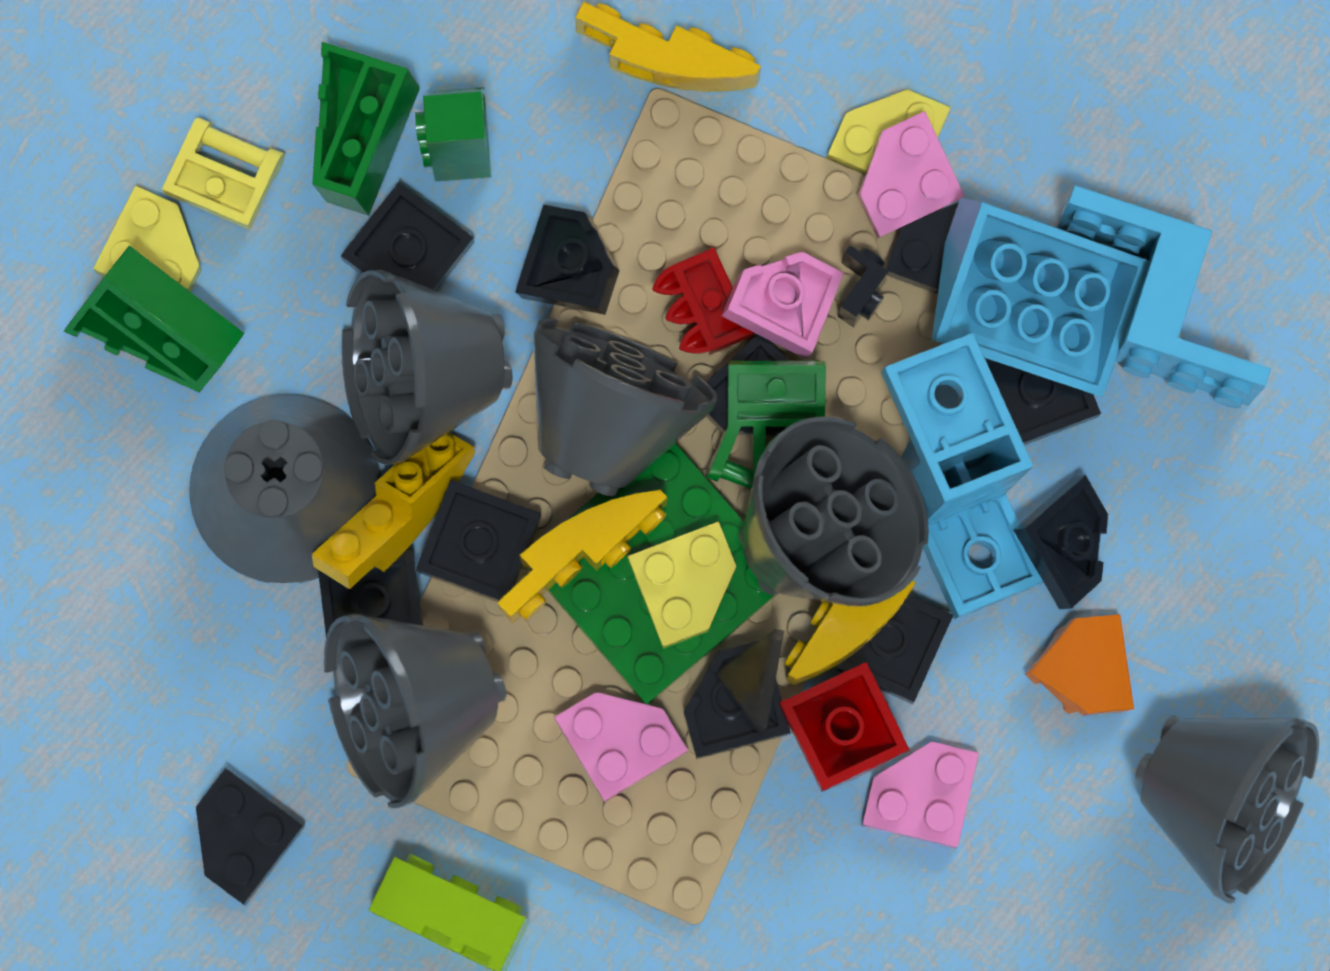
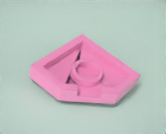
M925 111L879 133L871 162L857 195L877 238L960 200V197H965Z
M804 252L786 256L783 260L761 266L760 264L744 269L737 276L721 316L806 359L813 353L844 273Z
M595 692L554 717L604 802L688 753V749L662 708Z
M931 741L884 770L872 779L862 826L950 848H958L979 753Z

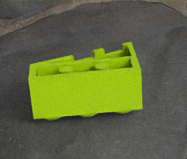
M412 854L408 855L406 861L394 857L368 911L492 971H506L529 924L527 918L521 915L524 908L500 896H497L494 902L476 894L479 886L456 875L452 876L450 882L432 874L435 865Z

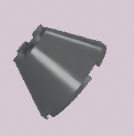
M385 270L366 271L355 280L346 302L347 307H354L351 328L342 329L343 378L353 422L360 437L363 439L369 438L377 450L371 451V456L382 464L404 462L493 405L498 400L502 390L511 388L513 375L509 362L504 359L502 341L504 339L505 327L503 319L499 314L490 315L485 310Z
M555 318L542 319L538 322L534 331L538 450L547 459L544 469L553 475L570 479L573 474L590 481L589 486L595 491L607 496H615L619 488L630 484L713 411L718 401V396L714 389L698 375H694L692 382L674 372L678 363L665 355L633 340L591 325L573 321L569 330L556 328L558 320Z
M277 395L261 398L237 408L224 417L210 431L193 463L189 487L190 505L201 537L223 563L248 578L265 583H304L318 579V569L313 567L311 554L376 496L375 482L380 478V471L377 460L371 456L373 449L369 441L360 437L354 422L344 413L333 406L313 398L297 395ZM286 476L282 482L277 480L280 477Z
M813 417L801 420L787 427L767 445L757 464L745 523L740 528L738 536L746 562L758 579L760 588L765 593L770 595L782 594L846 606H869L890 599L912 582L921 568L918 566L922 548L928 543L929 526L927 510L922 493L912 472L899 454L882 438L877 441L873 440L866 434L854 429L856 423L835 417Z
M349 614L336 619L327 633L324 648V672L329 673L333 671L337 696L329 698L328 701L337 734L346 756L362 784L374 798L384 795L389 799L390 802L387 803L390 808H400L413 803L495 722L498 703L506 699L504 681L498 673L492 672L486 657L483 638L476 631L466 634L377 617Z
M1172 715L1163 726L1160 735L1161 741L1153 755L1150 753L1145 754L1136 769L1135 779L1142 782L1140 801L1213 895L1226 903H1233L1236 898L1231 895L1237 891L1247 895L1264 877L1278 857L1296 824L1304 803L1296 800L1303 777L1306 776L1312 779L1316 769L1319 753L1318 730L1313 723L1302 718L1181 719Z

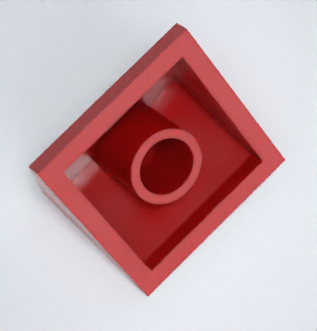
M867 662L779 703L821 792L857 779L910 750Z

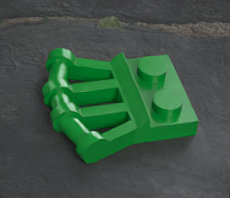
M728 361V423L710 461L706 478L717 482L719 478L752 490L757 464L765 450L766 427H789L804 419L825 417V361ZM741 427H753L752 469L728 461Z

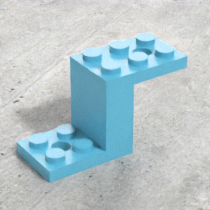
M1074 185L1063 208L1057 227L1092 241L1095 239L1112 245L1111 248L1137 257L1139 254L1146 256V260L1149 261L1115 362L1123 364L1122 369L1125 372L1138 377L1148 378L1150 374L1168 379L1169 386L1183 392L1194 393L1196 389L1214 394V401L1228 407L1240 408L1242 404L1249 406L1266 387L1271 368L1178 338L1212 235V230Z
M968 334L884 367L881 374L921 461L914 468L912 474L922 493L928 516L929 537L928 543L923 546V550L954 619L956 620L1041 585L1043 580L1013 531L1019 525V522L1006 496V493L1034 466L974 334ZM947 385L955 389L959 396L958 407L947 409L939 405L935 399V388ZM972 545H982L990 551L992 564L989 568H977L971 563L968 553Z

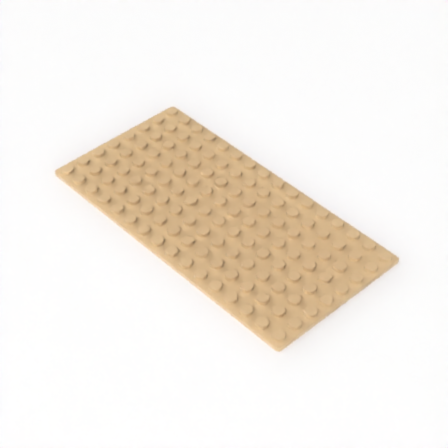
M659 88L653 89L649 93L593 217L594 224L620 270L606 315L554 305L548 317L558 320L556 328L570 330L573 321L633 340L676 361L678 364L674 372L692 382L694 375H698L707 382L757 334L753 332V337L711 355L708 352L692 354L681 351L679 346L683 337L696 325L695 323L675 324L666 321V315L670 307L682 295H662L653 292L652 287L657 277L668 267L714 247L733 287L737 276L744 269L760 264L761 266L783 260L786 256L804 252L843 272V277L812 354L805 359L772 341L770 342L789 361H825V399L827 400L825 404V417H835L856 423L854 429L866 434L875 441L882 438L901 458L910 436L881 371L886 366L943 345L932 340L938 294L887 276L885 284L878 292L884 296V299L869 321L861 317L853 328L838 318L841 305L861 278L841 263L843 253L847 247L851 245L857 250L865 247L873 251L885 262L883 267L886 269L901 230L899 228L879 238L876 237L857 196L863 178L866 176L865 174ZM534 350L472 486L474 489L541 513L542 517L531 545L563 523L599 493L589 486L590 481L573 474L570 479L561 478L544 469L547 459L538 450ZM706 416L676 442L677 446L705 478L710 461L723 433ZM737 435L728 461L752 469L753 435ZM766 435L765 448L776 436ZM706 478L745 523L751 489L719 478L718 482ZM524 565L515 586L530 573ZM431 578L421 599L424 626L466 634L473 631L478 632L483 638L486 657L492 672L498 673L504 681L506 699L498 703L495 722L413 803L692 925L700 924L707 913L782 737L696 760L683 712L718 651L763 639L766 641L782 701L801 693L805 682L795 686L787 682L786 679L791 668L784 663L799 639L808 644L817 628L810 624L823 601L778 594L649 704L650 706L662 708L688 749V753L604 802L554 717L595 692L644 703L548 591L543 595L547 602L534 616L527 621L520 616L512 624L499 610L498 602ZM348 761V773L351 776L358 778L350 762Z

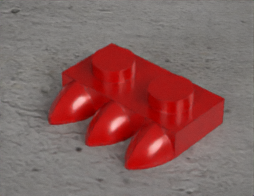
M714 247L668 267L657 277L652 287L653 292L662 295H682L670 307L666 315V321L675 324L695 323L696 326L685 334L679 346L681 351L687 353L703 354L708 352L711 355L753 337L752 331L721 316L733 287Z

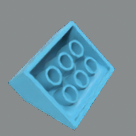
M960 197L944 246L932 340L945 344L973 333L984 358L1103 397L1149 261L990 204Z

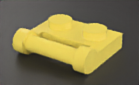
M197 117L166 178L162 191L170 197L250 230L273 180L277 177L283 165L285 154L273 148H270L268 151L213 129L211 122ZM204 145L256 166L259 170L255 178L199 155L201 148Z

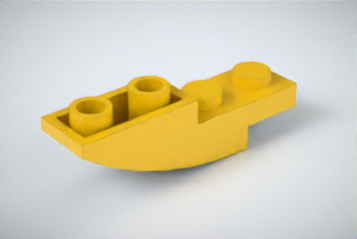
M583 2L575 17L577 33L611 48L609 68L632 78L659 86L702 92L737 91L756 88L760 80L761 65L755 63L756 59L754 56L736 47H732L729 51L713 43L714 39L708 33L698 28L689 27L687 31L676 25L669 41L663 39V34L654 27L639 23L638 26L632 25L622 20V16L618 11L602 3H597L596 6Z
M449 432L404 462L395 464L375 482L376 496L311 554L313 567L348 589H351L373 567H377L385 572L435 517L450 480L459 482L475 454L474 446Z
M661 490L610 500L583 511L546 533L520 554L521 563L530 573L497 603L499 610L512 624L520 616L527 621L547 602L543 595L555 583L562 588L581 571L582 566L578 562L582 558L596 571L605 563L610 568L615 566L631 550V547L627 544L631 538L640 530L647 535L666 517L667 514L662 509L667 506V496Z
M912 581L906 588L890 599L869 606H846L823 602L810 624L817 628L808 644L799 639L784 663L791 668L786 681L795 686L817 677L839 665L860 650L895 615L913 590L916 582Z

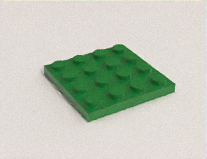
M676 443L630 484L619 488L615 496L597 493L568 518L570 519L587 509L610 500L636 493L661 490L667 496V506L662 509L667 515L663 521L647 535L640 530L627 542L631 550L612 568L605 563L596 571L582 558L578 562L582 566L581 571L562 588L555 583L548 590L549 594L646 705L654 701L777 596L767 594L760 588L758 579L746 562L742 544L738 537L739 530L744 525V521ZM719 521L736 564L734 575L727 587L709 631L663 649L629 564L628 556Z

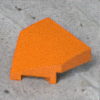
M1120 614L1069 620L1065 626L1054 631L1052 641L1038 661L1032 663L1025 673L1033 683H1041L1063 703V710L1068 714L1079 712L1081 715L1087 716L1123 713L1134 710Z

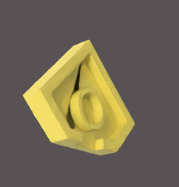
M907 89L846 112L828 152L827 159L866 175L880 132L925 111L938 138L951 107Z
M135 185L93 268L94 271L104 277L127 247L131 246L191 292L201 272V267L178 204Z
M719 521L628 556L629 564L663 649L709 631L736 570L735 561Z

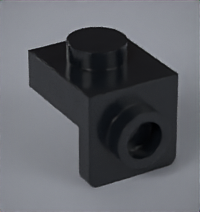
M849 245L843 253L841 263L861 278L841 305L838 318L854 328L861 317L869 321L882 303L884 296L878 292L885 284L889 271L883 267L885 262L873 251L865 247L857 250Z

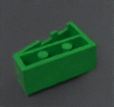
M322 42V83L319 84L318 90L320 113L319 127H316L312 185L327 203L369 216L420 87L407 68Z
M484 87L428 91L423 95L424 112H415L417 141H419L423 167H432L435 182L491 177Z
M131 246L127 247L63 331L74 337H77L82 332L106 343L104 350L118 356L121 351L138 357L146 361V369L199 393L222 366L245 334Z

